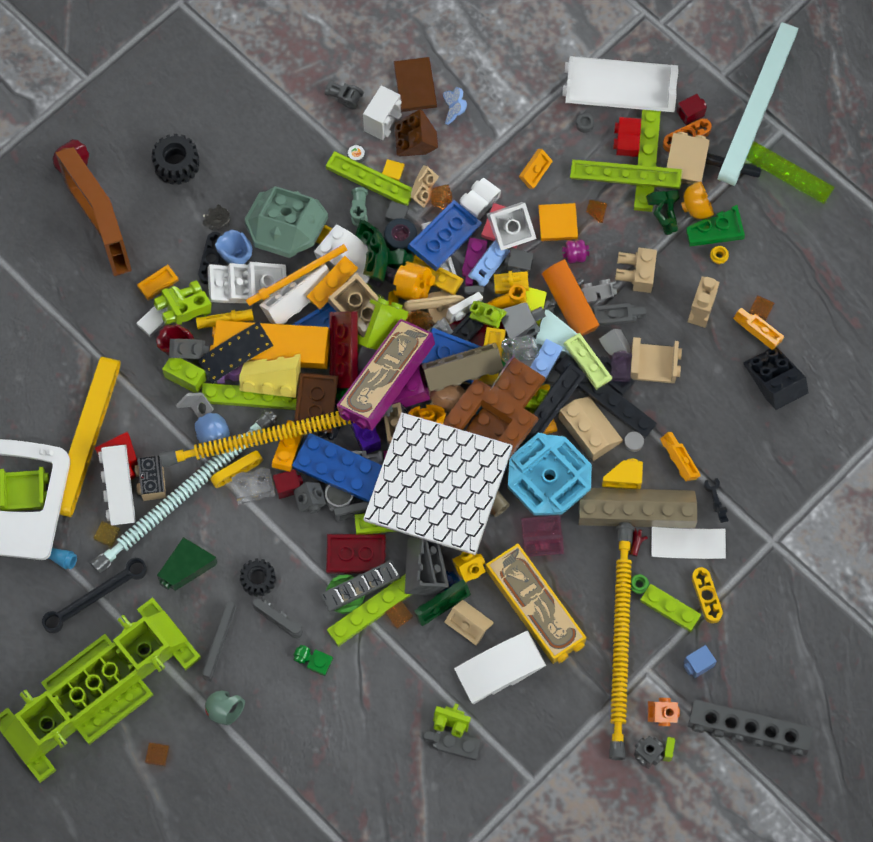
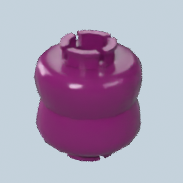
M581 239L566 241L565 247H562V252H565L562 253L563 259L566 258L569 264L575 262L584 263L586 256H589V251H586L589 250V245H585L584 240Z

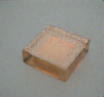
M757 295L749 313L752 315L756 314L766 321L774 306V302Z
M402 601L385 612L397 629L413 618V615Z
M149 742L145 763L166 767L170 747Z

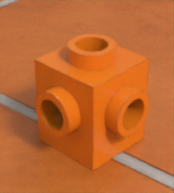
M659 698V701H648V722H658V726H670V723H678L680 716L678 702H671V698Z

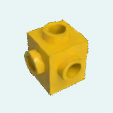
M462 552L461 555L452 559L458 575L465 582L476 579L486 572L483 566L486 563L481 554L476 553V555Z

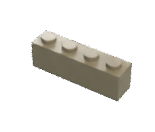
M492 343L424 363L422 367L429 390L440 391L446 386H457L469 379L477 380L486 374H497L503 369V364L496 343Z

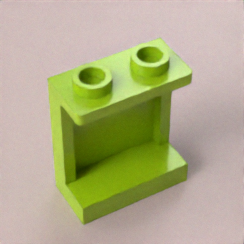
M378 298V300L370 299L369 303L374 304L375 308L365 337L358 335V344L374 350H378L400 319L406 321L409 313L402 309L403 305L392 302L390 305L388 300Z
M39 467L38 471L8 473L4 469H0V511L43 509L47 495L46 484H49V473L45 472L44 467Z

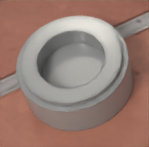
M638 432L628 433L624 440L626 449L631 452L641 450L644 444V438Z

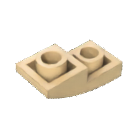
M425 165L421 168L411 192V198L422 208H425L432 197L433 192L431 188L439 177Z

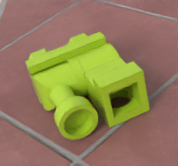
M197 280L190 282L189 287L179 289L175 286L170 289H163L162 295L154 299V306L158 311L164 308L168 310L162 313L165 325L173 322L181 325L182 322H187L196 316L211 314L212 303L205 292L202 291Z

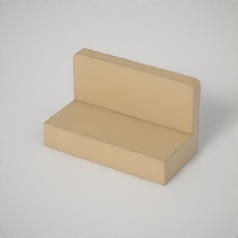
M464 600L452 608L445 620L447 625L475 645L480 642L485 632L494 623Z

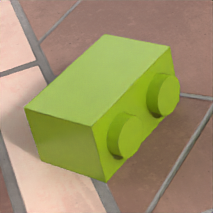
M169 358L162 369L166 379L194 393H199L203 383L207 380L205 370L182 358Z

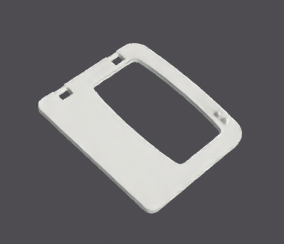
M0 439V455L29 458L53 464L45 505L42 511H0V556L46 560L52 551L70 467V457L60 447Z

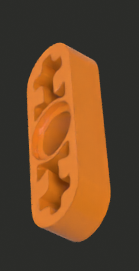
M702 118L666 135L663 140L664 150L670 153L671 144L668 145V141L672 142L673 133L689 132L695 137L697 131V135L707 137L711 132V122ZM701 125H702V127H706V130H705V131H704V129H700V130H699V128H700Z

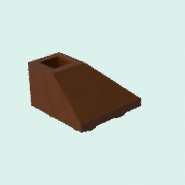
M419 109L394 123L397 156L426 155L438 148L437 131L423 110Z

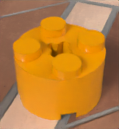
M406 261V265H401L396 272L393 285H396V291L393 290L394 295L407 301L428 298L430 287L435 283V276L432 275L428 267Z

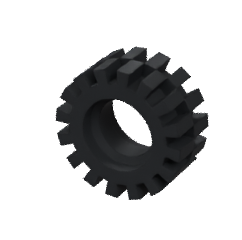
M256 558L253 562L249 560V564L245 563L243 565L244 568L240 571V581L243 589L249 595L254 594L255 597H258V594L265 596L264 593H270V589L275 587L276 575L274 568L269 562L266 563L264 559L259 561ZM255 571L263 572L266 576L264 582L254 584L250 580L252 573Z

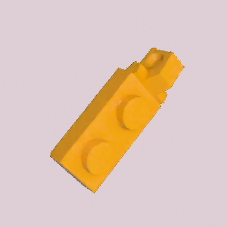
M740 308L733 318L739 325L772 350L784 339L781 333L758 315H751L743 308Z
M667 432L662 436L660 440L663 447L667 449L670 459L676 464L680 476L685 481L698 479L701 474L684 445L678 443L672 432Z

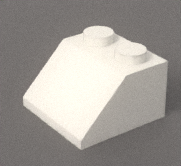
M520 202L487 214L492 232L501 251L536 239L525 203Z

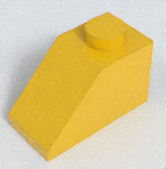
M633 458L623 460L603 477L602 487L641 489L643 462Z

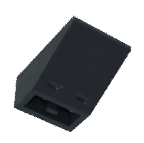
M777 347L743 362L765 399L775 410L809 393L806 376Z

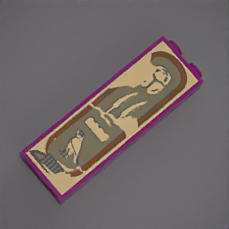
M400 319L337 404L340 417L345 421L350 420L356 423L362 429L367 428L373 431L435 345L433 334Z

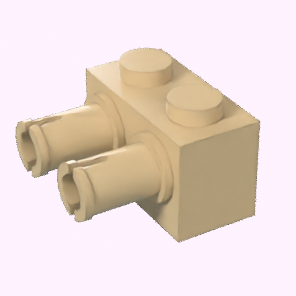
M638 248V252L635 254L619 252L617 264L634 265L635 269L630 271L617 268L615 281L632 282L633 291L651 293L657 250Z

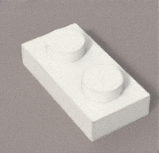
M477 292L450 307L447 311L446 319L449 323L455 320L460 321L467 313L471 312L469 309L473 301L482 302L483 296Z

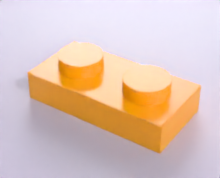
M537 149L519 175V178L529 189H534L553 162L543 149Z

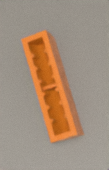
M564 259L547 268L542 273V276L569 327L582 336L595 331L599 323L566 260Z

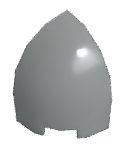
M613 329L599 338L604 349L614 357H625L631 352L629 343L621 329Z

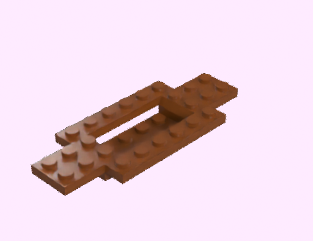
M513 358L492 389L481 380H474L445 418L443 425L463 430L479 407L482 406L480 412L465 431L511 444L513 448L509 456L510 459L539 420L537 416L524 408L546 379L540 373Z

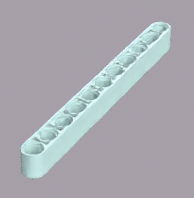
M781 22L717 180L733 186L736 185L799 28Z

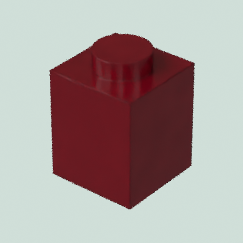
M695 94L678 103L677 113L684 124L688 125L705 116L707 105L704 99H700L698 94Z
M295 469L290 472L287 471L273 475L279 499L295 495L294 490L303 485L301 474L297 475Z

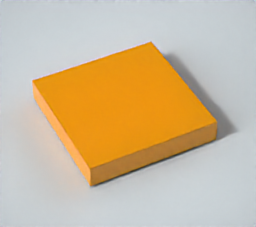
M575 203L538 205L541 241L578 240Z

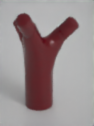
M636 528L633 532V544L630 555L635 557L638 555L641 543L648 539L647 536L641 538L642 530L639 529L637 533Z

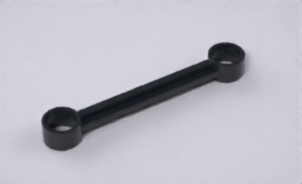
M141 558L130 559L126 564V569L59 612H47L42 618L43 627L49 633L59 632L63 627V622L130 579H142L147 573L145 562ZM141 563L144 568L141 573L132 574L130 572L131 565ZM52 616L58 617L60 621L57 627L48 628L46 626L48 618Z

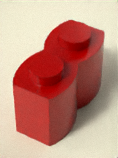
M619 117V123L615 122L614 133L618 135L617 138H614L613 149H616V155L638 157L641 119Z

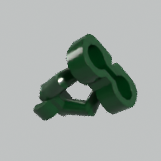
M678 190L657 191L646 196L647 203L652 206L657 205L653 214L663 227L664 234L671 235L672 232H677L678 226L674 213V203L680 199ZM664 204L667 205L668 219L660 212Z

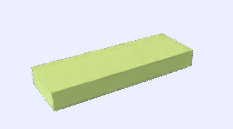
M580 333L564 342L563 345L596 390L612 380V376Z

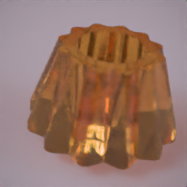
M449 184L434 187L431 191L432 205L445 209L452 202V192L450 191Z
M421 310L412 311L411 315H408L409 320L407 321L427 331L433 326L432 323L434 322L432 320L433 317L429 313Z

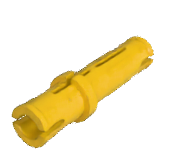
M252 309L242 311L231 310L229 313L196 317V323L199 330L216 327V321H254Z

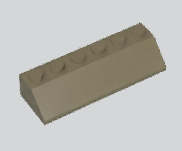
M591 488L578 501V525L617 526L621 522H629L631 526L695 529L697 524L696 494L692 490Z

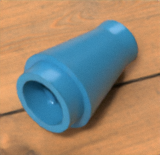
M52 548L48 559L66 570L72 569L75 566L77 555L73 551Z

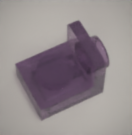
M626 351L613 353L611 358V381L630 382L632 353H627Z

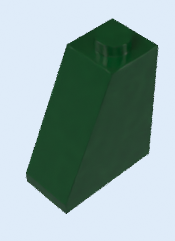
M183 537L157 574L160 581L159 584L167 590L171 588L176 591L216 566L218 563L217 559L211 553Z

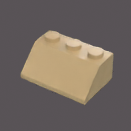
M589 396L575 399L560 409L558 418L592 462L623 442V439Z

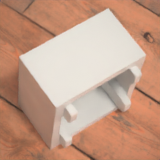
M382 85L380 86L363 113L365 132L381 140L389 137L392 125L396 119L399 120L402 116L400 94Z

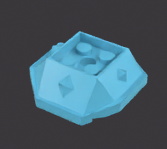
M537 433L509 459L508 489L534 516L562 515L591 490L592 464L566 437ZM550 474L554 476V479L547 480L545 476Z

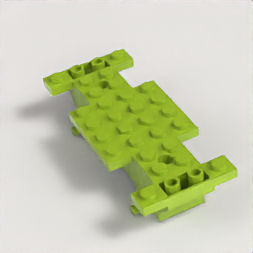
M153 597L137 609L142 616L137 622L130 623L125 615L121 616L122 619L118 618L117 621L123 626L124 630L113 639V643L106 634L102 635L43 680L41 684L47 690L43 694L32 698L27 690L23 691L26 696L21 692L20 696L26 704L15 716L9 708L0 713L1 733L40 783L57 771L45 755L57 745L60 748L64 747L61 742L66 745L68 742L65 739L78 730L90 745L154 696L142 681L154 670L157 669L158 672H161V668L165 669L166 667L164 663L173 656L185 671L201 659V656ZM147 647L150 649L147 654H140L142 648ZM46 722H53L50 729H43Z

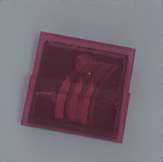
M560 515L521 518L524 552L528 557L564 554Z

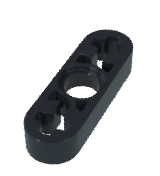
M211 232L206 239L198 271L199 279L203 284H208V277H204L207 267L209 265H219L221 255L217 252L216 247L213 249L212 243L215 238L218 239L222 236L219 232ZM209 254H214L216 260L209 262L206 260V257Z

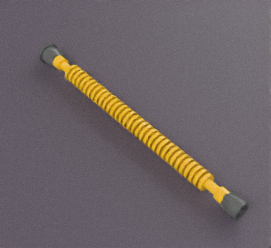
M392 404L383 416L390 417V413L393 412ZM336 411V416L332 412L330 413L331 417H329V414H326V418H324V415H321V419H319V416H316V420H314V417H311V421L309 418H306V423L302 419V424L298 420L296 421L297 425L293 421L291 422L292 426H290V423H287V427H285V424H282V428H280V425H277V429L275 426H272V431L268 427V432L264 428L262 429L263 433L259 429L257 430L258 434H256V431H252L253 435H251V432H247L248 436H246V433H243V437L241 434H238V439L236 435L233 436V440L229 436L228 441L225 437L223 442L222 439H218L219 443H217V440H213L214 444H212V441H208L209 445H207V442H204V447L202 443H199V448L195 444L194 449L184 451L182 449L161 452L160 459L163 468L186 461V458L196 456L197 460H199L200 455L203 459L205 454L207 457H210V453L212 456H215V452L216 455H220L219 451H221V454L225 453L224 450H226V453H229V448L233 452L234 447L236 451L239 450V446L241 449H244V445L246 448H249V444L251 447H254V442L256 446H259V441L263 445V440H265V444L268 443V439L270 443L273 442V438L276 442L278 437L280 440H283V436L285 439H288L287 435L293 438V433L297 437V432L301 436L302 431H304V434H307V430H309V433H312V429L314 432H317V428L319 431H322L321 427L327 430V425L331 429V424H333L334 428L337 427L336 423L340 427L341 422H343V425H346V421Z
M621 522L615 527L620 559L616 560L617 575L615 581V629L613 635V679L611 691L612 719L610 720V723L614 724V734H612L609 750V759L612 760L625 759L622 725L626 724L627 663L629 657L632 561L628 559V551H630V544H632L633 532L635 531V527L631 526L629 522Z

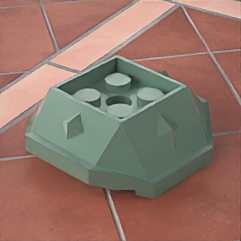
M274 186L266 192H259L245 217V225L255 248L291 258L297 255L298 252L314 246L328 220V213L319 200L302 195L298 191L293 192Z

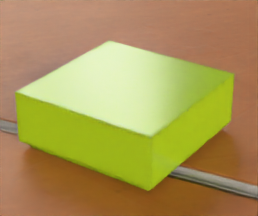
M667 737L663 761L670 762L672 760L675 738Z

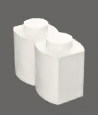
M482 178L480 181L477 180L471 187L472 191L468 194L465 193L460 199V205L478 220L493 206V203L499 199L501 190L485 178Z

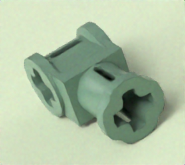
M356 187L351 191L353 200L350 214L352 216V224L358 227L360 219L368 222L366 215V196L368 195V190L363 187Z

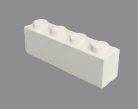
M326 264L282 287L260 304L269 322L272 324H285L289 318L299 313L308 303H311L306 296L330 272Z
M126 445L102 447V452L98 454L99 462L103 463L104 471H101L102 483H106V490L103 491L104 501L108 502L109 510H106L107 522L111 521V525L134 523L136 518Z

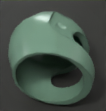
M216 691L206 700L205 711L210 720L218 724L230 725L242 713L245 700L239 695L230 697L228 691ZM238 702L236 709L229 713L230 709Z

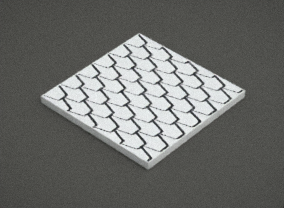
M401 412L363 520L374 525L476 555L513 446Z

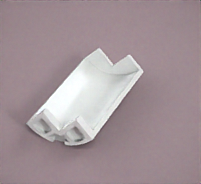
M570 56L569 62H565L564 73H568L567 86L563 85L562 96H566L565 103L675 112L678 78L677 65Z

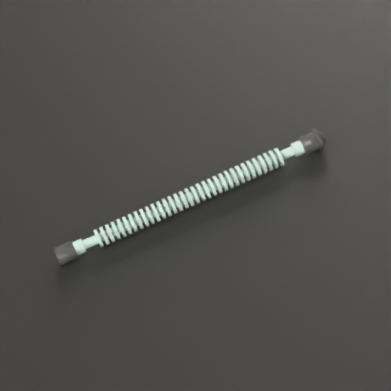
M264 410L262 415L254 421L255 424L250 427L248 432H251V435H253L252 431H256V434H258L257 430L259 429L261 433L264 428L267 431L268 427L271 428L277 425V417L272 411L267 412ZM245 445L244 449H241L239 446L237 451L234 447L233 452L229 448V453H226V450H224L225 453L221 454V451H219L220 455L213 456L212 460H209L208 463H205L204 466L197 470V473H193V476L186 479L181 484L182 486L179 485L178 489L171 492V496L168 495L167 499L164 498L162 500L164 503H159L160 507L156 505V510L154 508L151 509L152 513L149 511L147 513L148 516L144 515V519L141 518L140 522L137 521L136 525L129 528V532L126 531L124 533L126 537L122 534L120 536L122 540L120 538L116 539L118 541L117 545L111 550L108 549L104 553L101 552L90 562L92 567L101 574L111 565V562L123 549L128 551L127 545L131 548L133 546L131 542L136 544L135 539L139 541V536L143 538L144 534L146 535L148 531L155 527V524L158 525L159 521L163 520L162 517H167L166 513L169 515L171 514L170 510L173 512L175 510L174 507L178 508V504H182L181 500L183 502L186 501L185 497L188 499L190 497L189 494L193 495V491L196 492L197 488L200 489L201 485L205 484L204 481L208 482V478L210 479L212 475L220 471L219 468L222 470L224 468L223 465L226 466L227 462L230 463L231 459L235 458L234 456L237 457L238 453L245 450Z

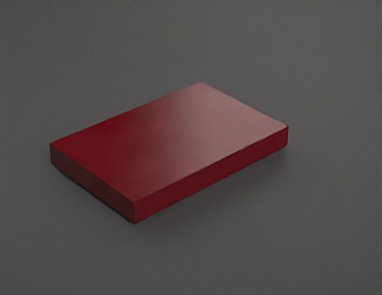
M327 534V574H363L385 563L386 534Z

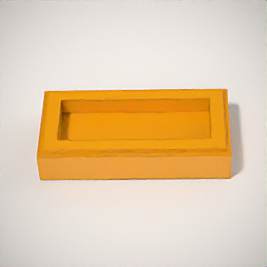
M167 264L138 283L137 287L149 301L161 293L163 289L169 288L178 282L179 279Z

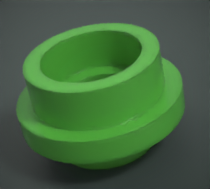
M641 574L634 575L631 578V590L636 594L645 593L649 587L647 577ZM641 582L643 586L639 588L636 586V583Z

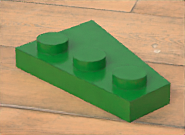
M738 205L731 207V210L717 213L713 218L704 219L686 227L689 247L743 240L745 233Z

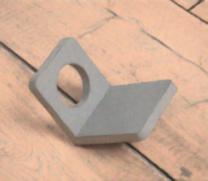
M202 392L188 393L176 405L177 408L191 407L198 418L214 410ZM200 403L206 405V411L203 414L199 411Z

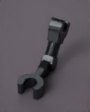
M715 478V486L712 487L709 485L708 480H705L704 488L712 494L714 512L718 513L720 523L728 522L727 508L722 506L717 494L720 481L718 478Z

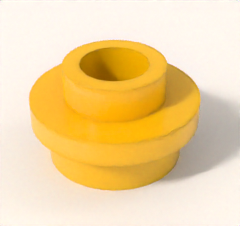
M716 246L711 250L710 258L714 263L723 264L728 260L729 252L725 247ZM721 254L722 258H719L716 255Z

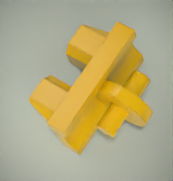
M508 271V273L494 274L495 294L509 293V289L515 284H520L524 286L526 291H529L528 272L512 273V271Z

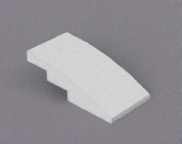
M250 262L248 265L230 263L228 266L209 265L207 267L210 302L247 303L246 299L258 293V290L261 288H267L285 278L286 265ZM261 299L260 301H258V302H256V303H262V302H264L265 300Z
M525 631L486 650L454 669L471 703L475 704L491 694H496L509 685L518 683L545 667L546 664L529 632Z

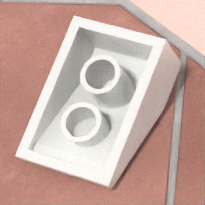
M336 224L314 251L316 258L318 259L344 244L348 251L326 262V266L329 270H332L346 256L359 268L350 279L357 273L366 283L370 279L363 275L366 253L368 252L367 246L350 231Z

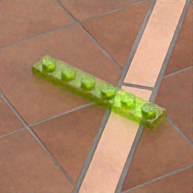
M753 141L746 160L825 204L833 192L834 186Z

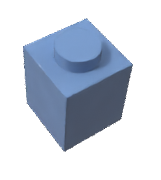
M705 645L685 658L684 668L689 675L692 674L694 678H697L713 668L717 661Z

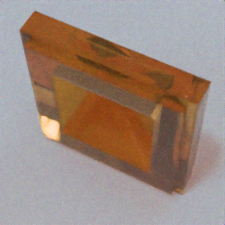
M589 200L586 212L598 222L603 223L607 203Z

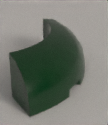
M360 219L355 236L368 248L363 275L378 282H383L388 262L385 240L375 226Z

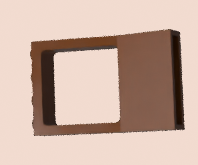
M74 147L63 148L55 152L66 187L102 237L113 275L117 276L131 272L132 269L109 197Z

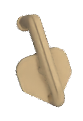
M445 291L429 293L428 298L406 301L403 309L409 312L406 321H411L412 315L410 313L412 310L427 309L431 322L436 324L443 317L446 319L447 311L450 307L465 300V298L461 295H450Z

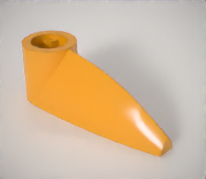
M515 284L511 286L509 293L501 295L486 304L505 309L527 301L526 290L524 286Z

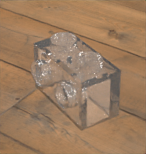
M258 468L251 473L241 472L231 477L238 505L276 496L269 468Z

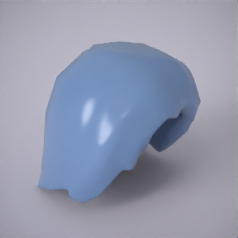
M233 229L220 236L215 244L217 252L228 264H245L252 256L253 248L251 242L242 232L240 233Z
M207 413L205 416L199 417L195 422L196 437L203 447L204 442H207V445H209L208 441H212V444H214L213 440H217V443H219L218 439H222L223 442L225 437L228 441L230 436L229 428L225 419L219 414Z

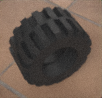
M169 134L166 135L165 139L163 137L160 138V143L156 142L154 145L155 149H152V162L155 173L165 183L169 181L172 185H174V182H177L178 185L182 184V181H185V183L189 182V178L193 179L195 177L194 173L198 172V166H200L195 143H192L190 138L186 139L185 135L182 134L180 137L178 134L170 137ZM178 154L185 157L178 164L166 162L172 155Z

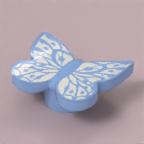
M458 87L453 92L446 91L443 93V97L449 105L445 121L447 125L454 121L457 115L463 114L467 107L466 100L462 99L463 90Z

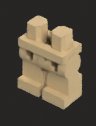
M701 277L688 323L706 328L720 282L710 277Z

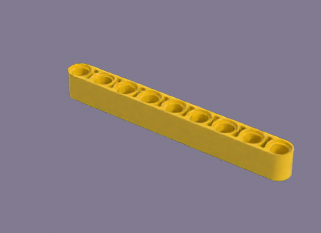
M102 356L99 359L68 454L70 457V467L59 515L72 517L119 374L121 365L119 360Z

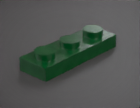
M464 579L454 583L450 588L437 594L433 599L414 610L419 624L424 626L460 601L469 597L471 593Z

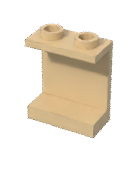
M685 132L673 133L667 168L682 169L681 183L692 185L696 182H702L710 141L705 136L696 135L693 137L688 136Z
M633 337L630 377L633 380L675 383L676 377H680L681 366H677L678 359L681 360L682 348H678L679 341H675L674 347L641 344V338Z

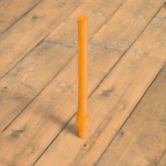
M343 244L271 286L258 290V293L246 299V302L251 306L261 299L269 298V295L348 251L346 246Z

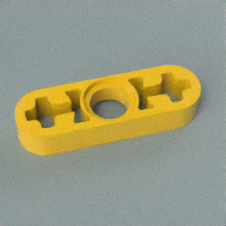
M253 451L215 473L210 480L215 488H220L261 464L263 458L259 451Z
M699 567L692 574V582L705 620L709 623H717L720 621L723 611L710 572L706 568ZM698 573H701L702 576H706L704 578L705 586H703L702 588H699L702 586L701 579H697ZM710 591L713 598L710 600L703 599L702 592ZM713 602H715V604L712 605L713 611L718 612L716 618H713L712 615H709L711 611L709 605Z

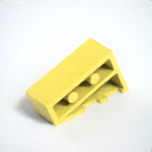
M296 354L291 358H284L282 356L278 357L277 360L267 361V359L245 362L239 376L240 391L296 398L301 370V354Z

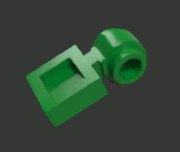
M304 645L296 648L293 654L294 661L300 664L309 662L307 669L326 676L333 661L332 656L316 649L313 655H311V649Z

